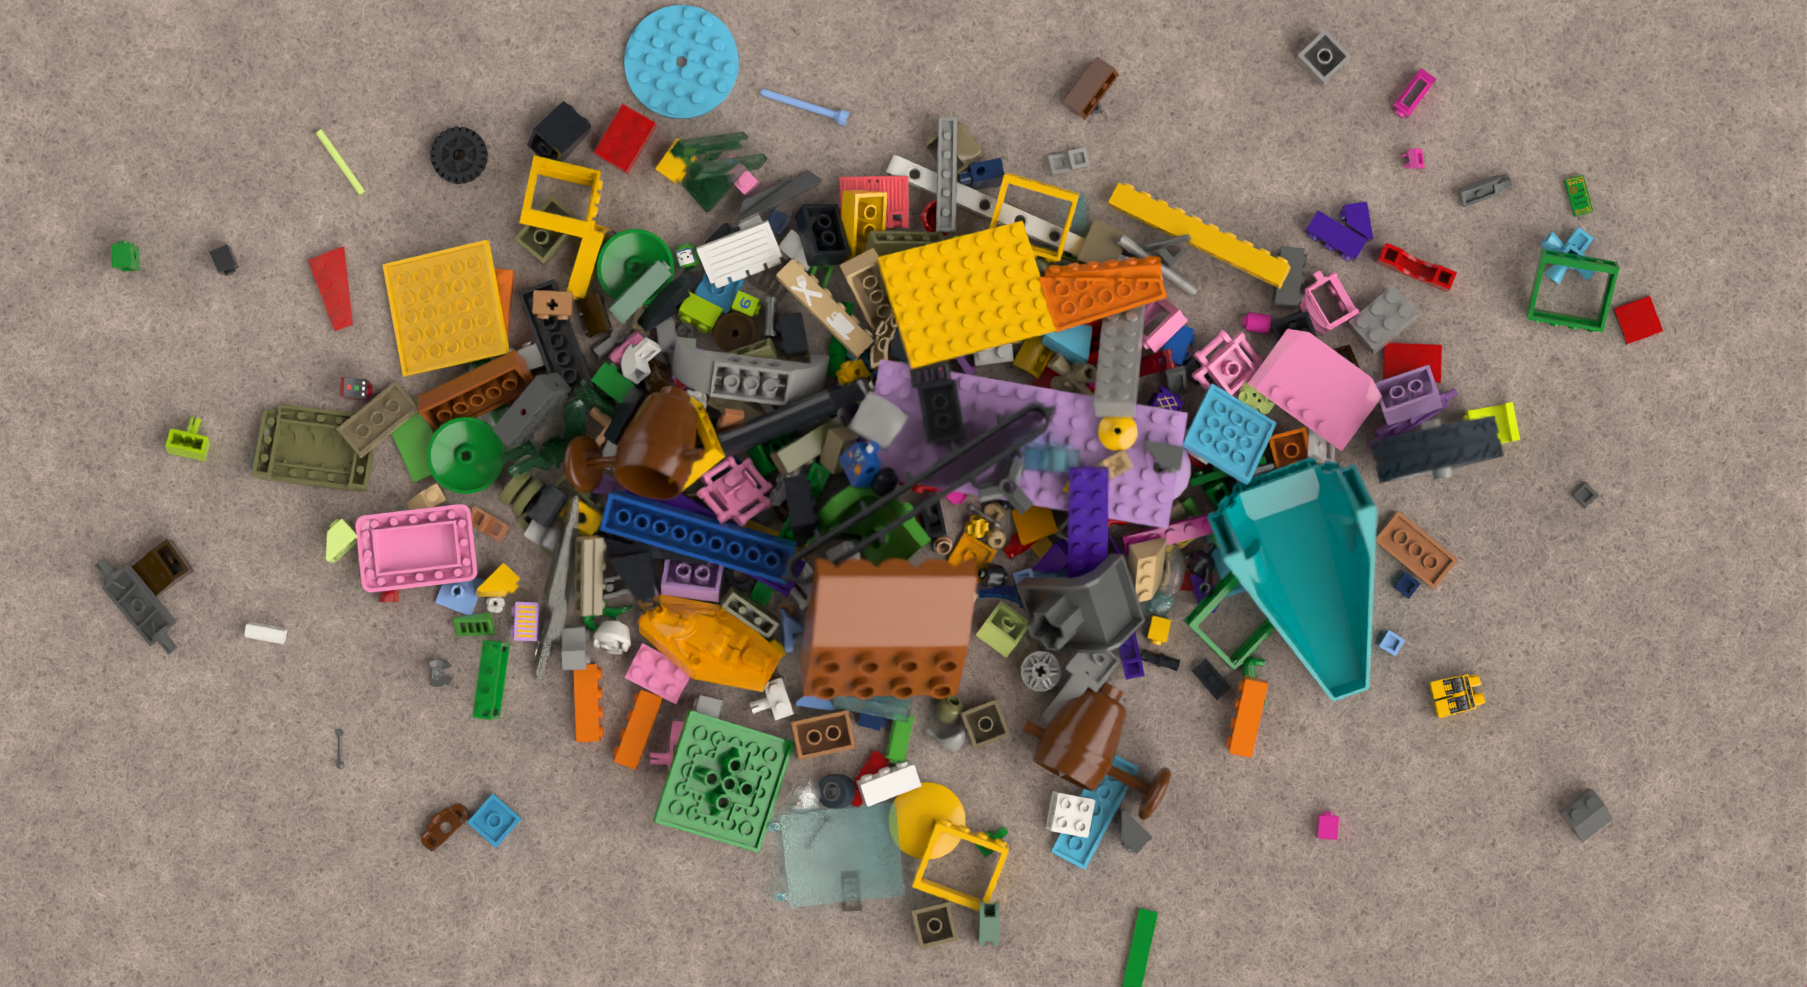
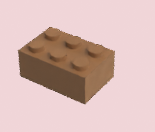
M849 710L791 722L799 760L856 748Z

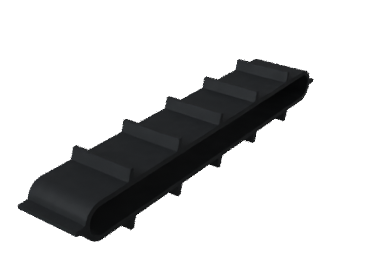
M1030 403L1005 420L1000 413H997L996 419L998 424L959 449L952 442V454L914 478L907 471V483L868 508L863 500L860 501L862 511L826 535L822 536L818 530H815L816 541L790 557L786 565L787 574L780 579L783 582L793 580L802 585L812 583L814 573L804 579H799L794 575L793 569L796 562L1026 414L1037 411L1044 416L1045 423L1043 426L830 563L838 568L841 563L879 539L886 546L885 535L924 510L931 517L930 506L970 481L973 487L976 488L977 482L975 477L1015 452L1020 460L1022 458L1021 448L1046 432L1050 423V415L1056 412L1057 407L1055 405L1045 407L1041 403Z

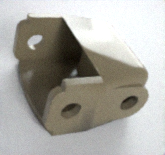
M957 120L956 178L959 177V173L967 171L970 164L978 162L985 155L959 120ZM938 133L925 143V147H929L936 162Z

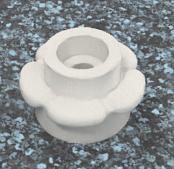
M488 597L486 600L488 611L501 612L503 606H505L504 599L501 597Z

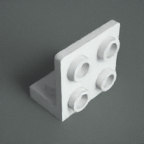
M1053 791L1045 829L1087 838L1089 836L1095 800Z

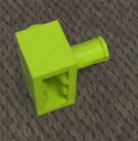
M190 417L186 432L170 428L165 445L167 453L205 462L210 442L207 436L198 435L202 420L199 418L194 420V417Z

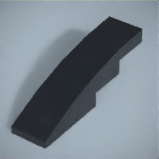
M693 265L667 285L639 317L637 322L646 333L677 313L678 311L675 306L690 297L691 295L688 290L703 280Z

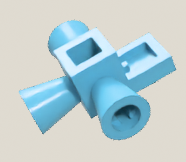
M1577 227L1565 244L1551 231L1540 246L1547 250L1585 256L1583 252L1594 238L1580 227ZM1554 264L1544 274L1559 285L1567 268L1571 270L1576 269L1586 281L1591 278L1595 271Z

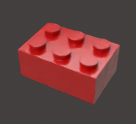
M622 103L593 153L596 157L628 175L657 125L654 121Z

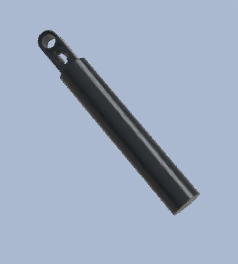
M860 377L831 390L827 388L716 434L725 455L721 460L836 414L839 409L864 400L870 392L865 378ZM702 440L695 443L696 450H705Z

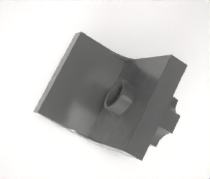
M1110 554L1093 571L1080 577H1024L1016 585L1029 620L1027 626L1031 638H1035L1039 651L1091 654L1109 652L1121 646L1145 622L1123 554Z

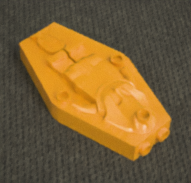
M659 594L661 606L656 607V610L647 611L645 615L642 614L637 623L639 625V633L687 676L695 680L763 692L780 662L781 652L757 631L722 608L721 605Z

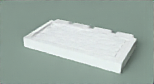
M768 220L696 247L710 283H715L717 288L730 284L728 280L730 276L733 282L746 278V270H749L750 275L764 271V263H767L768 268L781 264L779 257H782V253Z

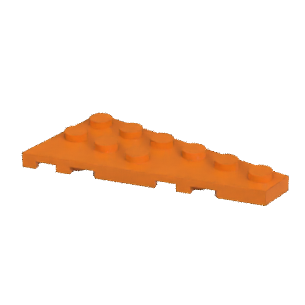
M1038 277L1056 333L1167 298L1162 279Z

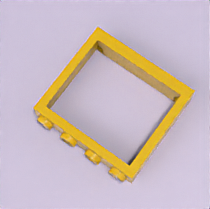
M534 156L519 223L588 239L589 231L593 232L596 221L592 220V217L596 218L598 207L595 204H599L601 193L597 191H601L603 181H600L601 171ZM537 175L592 187L585 221L531 209Z
M1006 172L989 229L997 227L1009 184L1071 201L1057 252L1030 244L1034 258L1041 256L1047 262H1060L1080 193Z
M692 396L690 397V403L697 411V429L705 446L703 452L705 458L701 461H694L692 473L684 489L725 457L704 405ZM672 478L668 479L669 484L674 481Z
M936 819L914 875L912 887L980 911V901L985 903L990 901L1007 858L1009 845L1000 838H996V840L989 838V835L980 831L978 833L972 832L967 826L960 825L958 827L953 825V822L948 819ZM940 831L1001 853L983 900L922 878Z

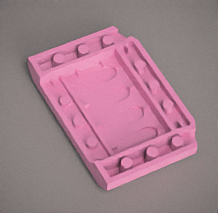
M1292 329L1285 331L1247 383L1340 451L1345 448L1382 397L1372 377L1311 333Z

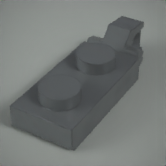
M1508 174L1496 175L1459 188L1462 206L1466 207L1499 195L1502 189L1512 186Z

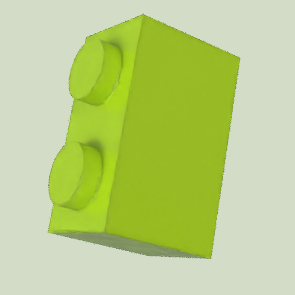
M689 292L691 296L684 300L677 317L680 318L681 322L697 327L702 333L712 334L716 323L722 316L723 309Z

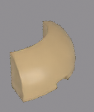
M891 310L892 313L885 321L882 320L875 333L877 337L874 346H871V367L877 372L880 359L898 362L899 359L890 355L894 332L898 328L893 310Z

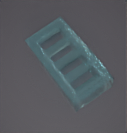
M1084 193L1079 195L1070 229L1072 233L1086 232Z

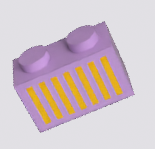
M515 602V606H512V617H515L514 625H511V636H514V640L539 641L540 603Z

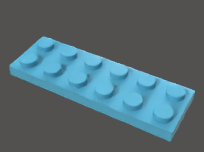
M1115 755L1112 765L1135 776L1139 767ZM1106 775L1095 792L1083 789L1080 797L1095 800L1089 836L1086 838L1060 833L1051 852L1085 870L1129 786Z

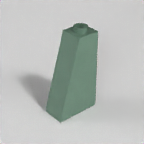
M658 260L655 261L608 306V309L623 324L672 275L669 272L670 266L664 260L661 263Z

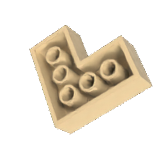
M874 248L839 265L873 334L876 333L882 320L885 321L892 313L890 300L877 262L879 256Z

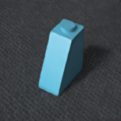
M1080 325L1058 333L1052 332L1041 335V344L1057 354L1061 353L1065 359L1073 364L1080 361L1083 365H1086L1089 358L1092 326Z

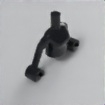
M1211 542L1205 551L1199 549L1192 550L1172 561L1164 560L1163 569L1166 570L1167 566L1170 565L1168 572L1174 573L1176 565L1191 558L1186 568L1200 578L1205 574L1204 583L1200 585L1199 589L1201 593L1208 589L1206 596L1211 597L1213 589L1209 582L1215 566V561L1211 554L1217 546Z

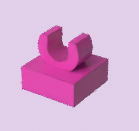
M1408 149V153L1402 154L1403 158H1409V163L1404 164V168H1425L1422 149Z

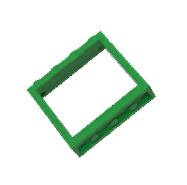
M1541 249L1526 309L1527 319L1535 321V323L1546 322L1556 327L1564 325L1573 330L1581 328L1591 333L1593 331L1603 332L1620 269L1618 262ZM1545 263L1608 273L1597 319L1534 309Z
M1230 570L1213 588L1212 596H1206L1183 622L1230 668L1236 670L1240 664H1244L1245 659L1250 654H1253L1258 649V645L1263 640L1270 637L1275 626L1267 617L1230 657L1198 627L1240 582Z
M483 640L472 718L500 719L511 643ZM502 646H506V652L502 651ZM493 709H498L497 715H493Z

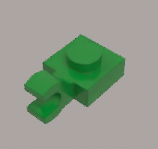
M1003 826L993 835L990 831H987L986 834L989 835V838L996 840V838H1003L1008 832ZM974 843L985 858L995 851Z

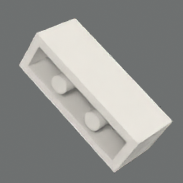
M904 760V762L900 761L895 767L880 769L877 774L862 776L861 780L856 782L863 803L866 806H871L920 787L921 784L915 765L910 761Z

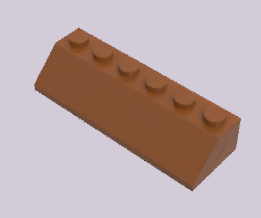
M513 350L419 395L418 413L436 431L449 420L459 417L477 418L519 398L534 379L526 361L517 350Z

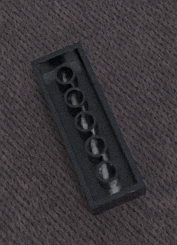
M553 279L518 292L548 374L558 373L572 389L567 394V399L596 389L595 384L591 381L592 376L570 317H568V320H557V316H549V319H538L537 315L533 314L534 290L560 291L557 282ZM553 301L549 307L554 310V307H558V305Z

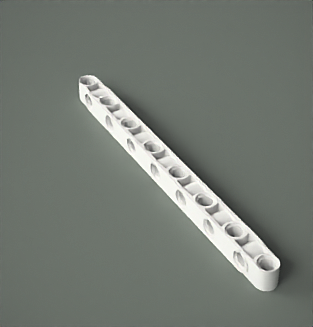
M893 155L886 171L888 175L908 176V184L937 196L936 172ZM912 171H918L920 177L914 180L910 178L909 174ZM956 182V205L992 220L997 199ZM984 201L990 204V208L985 211L979 207V204ZM1003 202L998 224L1003 226L1015 223V218L1022 217L1025 220L1024 227L1028 237L1058 250L1063 232L1062 228ZM1052 232H1056L1059 234L1060 239L1054 242L1049 238V235ZM1069 232L1064 251L1077 257L1085 238ZM1120 255L1118 261L1126 260L1128 257Z

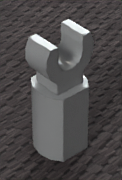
M618 329L612 332L610 338H605L592 349L599 359L615 348L614 345L625 341V337L621 339L615 338V335L619 332Z

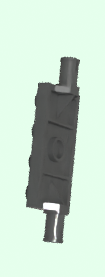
M105 558L97 562L95 567L105 577L106 584L102 587L105 593L149 646L158 642L168 655L172 653L178 646L174 644L167 634L177 621L129 563L125 564L120 570L114 571Z

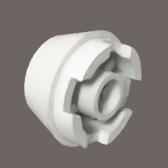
M619 621L602 622L593 636L594 646L597 649L601 646L607 649L606 652L610 654H622V651L627 652L628 647L631 646L629 628Z

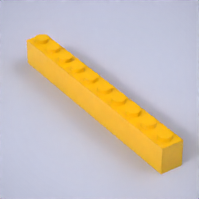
M1118 182L1108 201L1109 206L1171 237L1189 234L1191 240L1185 244L1272 286L1281 288L1291 269L1286 259L1279 256L1277 258L1270 256L1271 253L1263 248L1258 250L1249 241L1243 240L1241 242L1236 239L1237 236L1230 232H1220L1219 227L1211 223L1206 225L1197 216L1192 215V217L1185 215L1186 212L1178 207H1175V209L1168 207L1169 204L1161 199L1156 201L1151 198L1152 196L1144 191L1139 193L1134 190L1135 187L1128 183L1123 185Z

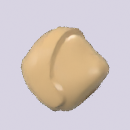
M992 527L987 531L986 539L992 548H1002L1006 542V535L1003 529Z

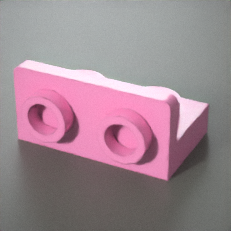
M638 331L633 332L624 342L613 349L608 355L609 358L622 370L621 360L625 350L630 344L637 346L644 338Z

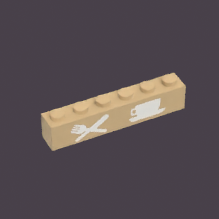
M792 259L776 274V279L858 359L873 344L874 340L872 338L874 336L866 328L863 330L859 326L860 322L853 315L849 316L845 312L846 308L839 301L836 303L831 298L833 295L828 289H822L818 285L819 281L814 275L811 274L809 276L804 271L806 268L800 261L797 260L795 262Z

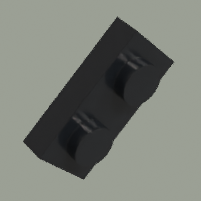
M1207 658L1192 670L1194 675L1216 700L1231 689V686Z

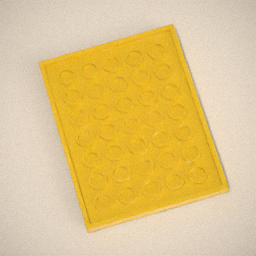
M1023 221L877 258L911 369L1056 332L1038 278L1040 277L1039 270Z

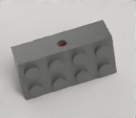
M558 373L537 375L492 430L506 446L530 442L534 438V433L546 424L545 420L557 411L556 407L568 398L567 394L572 390L571 387Z

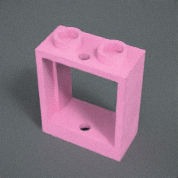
M1166 299L1146 304L1144 328L1161 311L1169 315L1150 335L1146 336L1143 334L1142 347L1145 350L1149 348L1154 353L1187 322L1181 311Z

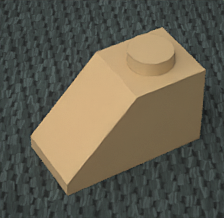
M436 483L417 494L406 504L410 510L439 507L449 500L440 484Z

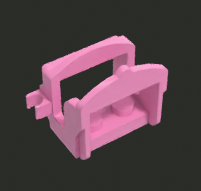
M1321 270L1312 275L1316 282L1302 291L1303 299L1299 306L1300 310H1308L1314 329L1321 334H1325L1360 312L1358 308H1355L1339 281L1338 274L1333 272L1324 277ZM1327 282L1329 283L1328 289L1332 296L1336 295L1339 300L1337 304L1340 310L1346 312L1345 316L1331 324L1311 293Z

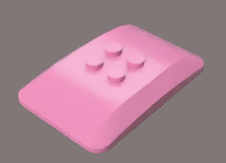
M458 504L364 515L356 521L355 528L358 535L357 546L361 582L363 588L368 592L465 582L473 580L477 575L471 511L466 505Z

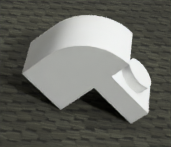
M647 337L637 346L630 344L621 360L624 377L638 384L651 372L648 361L661 351L660 345Z

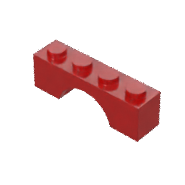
M1387 242L1382 246L1376 261L1377 264L1444 292L1450 290L1457 274L1456 271L1444 266L1428 263L1405 252V250Z

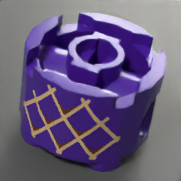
M1159 385L1156 388L1159 390L1158 393L1153 392L1146 405L1179 411L1184 401L1180 400V395H1176Z

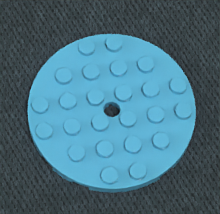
M674 5L651 13L638 24L628 40L624 66L629 86L643 105L664 117L687 119L699 117L712 111L726 99L737 78L739 58L734 38L720 19L710 12L695 6ZM679 57L687 59V64L684 67L677 66L676 60Z

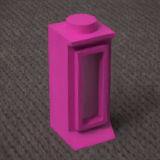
M1421 68L1391 107L1394 109V114L1400 118L1405 117L1407 119L1437 79Z

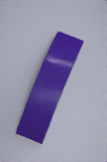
M1134 632L1118 647L1126 680L1145 676L1136 633Z

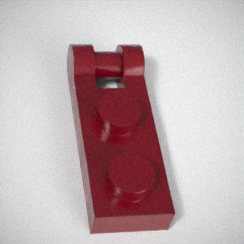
M1172 349L1141 357L1139 378L1176 368L1175 362L1172 361L1171 357L1173 355Z

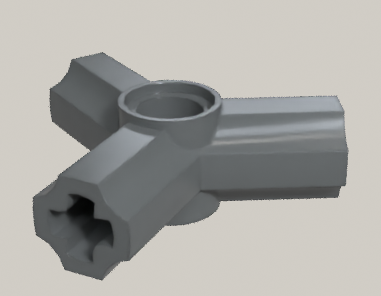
M1008 457L1001 480L977 485L980 501L1005 497L1022 515L1034 504L1018 486L1025 462ZM1005 482H1010L1013 485L1012 492L1006 493L1003 490L1002 486Z

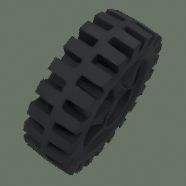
M456 126L442 131L435 138V142L432 143V149L430 150L433 168L440 177L450 183L466 184L474 181L485 170L488 162V151L483 139L476 132L466 127ZM457 151L464 152V156L460 160H456L454 157Z

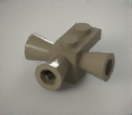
M1061 353L1056 354L1049 361L1047 367L1061 375L1052 378V390L1094 397V394L1085 386L1086 383L1096 381L1097 369L1093 365H1083L1080 361L1069 365Z

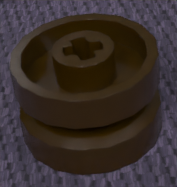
M739 312L727 313L722 316L716 323L714 330L715 341L726 353L755 343L757 336L756 327L752 320ZM733 330H738L739 335L737 337L732 336Z

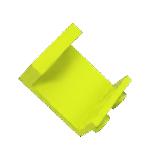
M1513 402L1467 410L1462 417L1463 421L1495 416L1499 431L1497 436L1501 440V444L1520 440Z

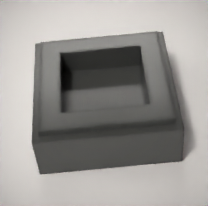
M1584 482L1571 494L1584 509L1599 496L1587 482Z

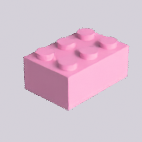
M642 643L624 677L674 704H678L691 679L662 652L645 643Z

